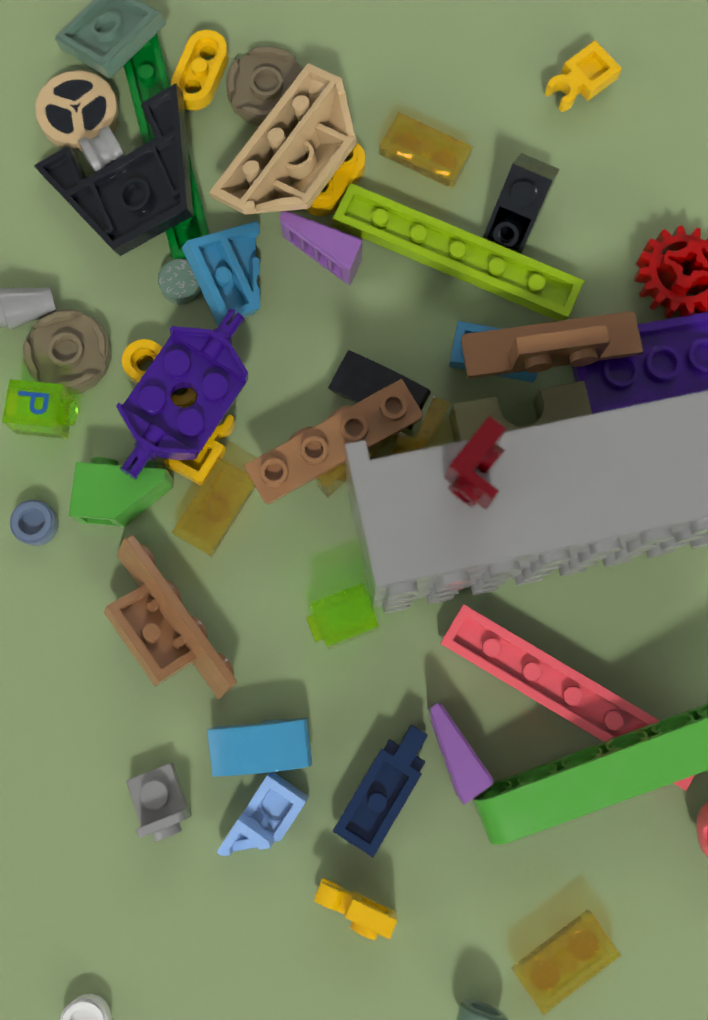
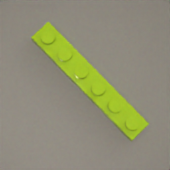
M352 183L349 184L333 217V226L557 321L568 319L585 281Z

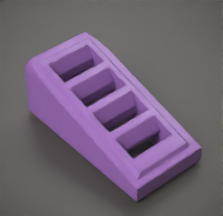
M282 211L279 217L282 236L339 279L351 285L362 261V240L290 211Z
M434 703L428 707V715L456 796L464 805L493 785L492 781L494 779L441 703Z

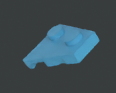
M257 221L187 240L182 247L217 325L221 323L228 309H234L235 314L239 312L243 317L253 315L260 309V288L257 284V277L260 274V258L256 257V237L260 234V226Z

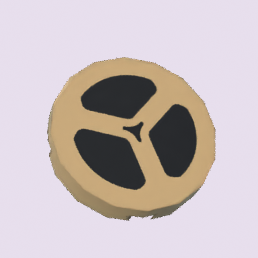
M82 70L69 71L50 79L40 90L35 103L36 119L46 138L57 147L63 149L66 146H70L72 149L78 148L79 151H82L78 140L84 137L94 138L99 134V130L107 125L112 133L115 132L118 124L119 103L109 83L97 74Z

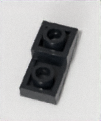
M350 350L347 351L328 387L335 394L358 403L402 379L421 410L431 393L428 388Z

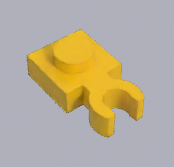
M595 40L564 63L561 71L562 74L556 75L549 80L544 94L549 97L556 91L565 93L566 96L561 99L558 107L561 112H564L573 106L579 93L589 101L616 81L622 68Z
M229 414L225 422L217 426L195 460L165 458L164 464L166 467L204 488L226 453L225 446L218 441L219 439L226 438L233 432L235 428L234 416Z
M322 878L316 891L314 902L344 914L346 919L352 921L350 928L356 933L371 940H376L378 934L390 940L398 921L395 910L355 891L350 892L326 878Z

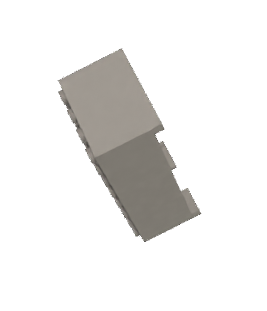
M708 391L505 432L498 444L505 449L502 456L486 475H483L478 470L476 471L478 475L499 491L487 509L482 508L478 504L474 507L464 504L451 493L448 488L451 483L444 478L449 464L469 440L372 460L369 458L366 440L345 444L347 493L372 609L382 607L384 614L409 609L410 604L413 603L412 600L427 597L428 604L455 599L454 595L459 594V590L471 588L472 595L498 590L500 585L505 584V580L515 579L517 586L543 580V576L550 575L553 570L559 569L560 576H568L587 571V567L598 564L600 560H603L604 567H610L630 562L631 558L643 555V551H646L648 558L673 553L676 548L689 544L691 549L708 546Z

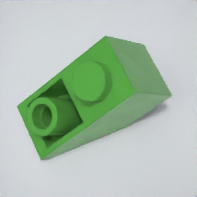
M93 457L91 458V463L76 462L69 516L81 524L125 527L171 490L174 479L167 469H162V464L153 461L147 462L138 475L137 480L131 478L129 474L123 473L120 470L122 465H118V461L111 458Z

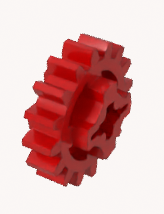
M680 225L672 236L666 229L661 230L656 240L651 238L647 242L635 263L640 269L634 276V282L645 283L639 292L640 298L651 296L654 300L649 308L653 311L662 305L665 307L666 318H670L675 311H680L681 317L692 315L694 311L696 314L708 311V238L706 240L700 238L701 228L696 227L691 235H686L683 225Z

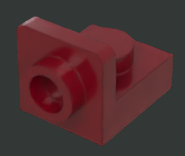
M488 416L449 464L444 477L451 483L448 486L451 493L470 507L478 504L482 508L487 509L499 493L498 489L476 473L478 470L483 475H486L505 451L498 444L507 428L491 416Z

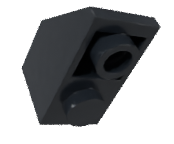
M521 153L512 163L483 238L522 254L560 169Z

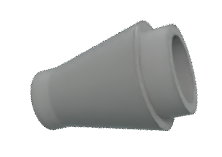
M50 286L43 288H0V328L8 326V329L11 330L56 311Z

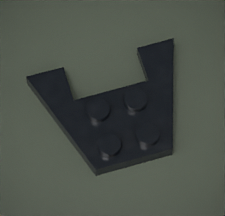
M177 83L142 102L141 107L155 139L94 174L86 177L77 153L70 146L64 147L33 165L112 250L120 256L193 216L183 91Z

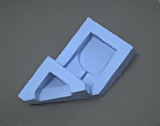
M269 772L217 850V853L221 856H228L234 851L257 847L258 850L271 848L274 842L282 840L309 796L275 772Z

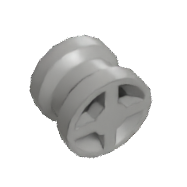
M108 125L101 128L99 134L94 138L84 137L78 140L94 173L125 156Z

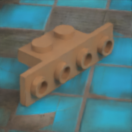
M633 311L462 335L460 341L467 379L522 371L538 373L552 367L565 365L580 367L596 361L636 356L643 353L636 315Z
M400 379L353 406L346 405L337 409L322 423L297 431L289 438V441L245 464L244 468L264 503L271 504L345 463V444L366 440L367 449H370L421 421L423 413L404 381Z
M133 534L127 536L122 541L117 557L139 588L107 605L104 614L155 687L193 663L218 700L221 699L237 683L230 661L223 654L217 653L208 641L205 626L197 617H191L181 603L182 598L178 588L172 581L165 580L159 572L151 550L145 544L140 545Z

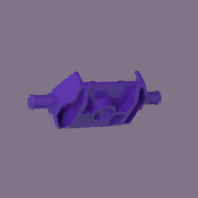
M228 309L221 323L213 330L171 326L169 329L170 338L124 404L122 405L118 402L116 405L120 416L135 440L133 451L123 466L120 467L123 473L129 474L131 478L137 480L138 475L150 458L153 460L156 457L173 460H195L248 381V371L234 350L231 340L240 325L245 321V318L239 312L235 314L234 309ZM180 388H190L196 392L197 400L193 405L182 408L172 402V396Z

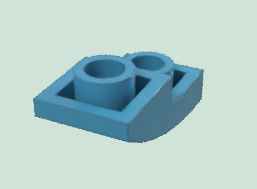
M307 718L264 720L258 724L215 726L207 730L212 777L277 772L313 765Z

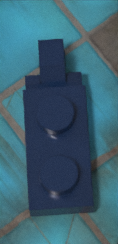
M411 724L399 744L389 739L385 747H381L332 832L371 857L375 856L422 775L420 771L426 761L416 755L428 736L426 732Z

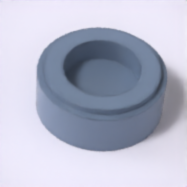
M28 500L19 504L12 512L10 518V528L13 535L21 542L31 546H41L51 541L59 527L58 516L54 509L39 500Z

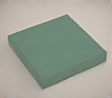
M93 0L54 39L61 50L106 77L111 78L166 22L160 11L140 0Z

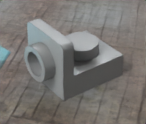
M174 762L126 780L141 825L136 828L139 838L152 833L154 841L157 842L182 831L179 822L186 820L192 815Z

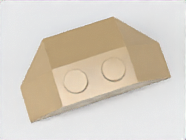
M308 63L209 191L211 197L243 214L309 209L357 144L342 78Z

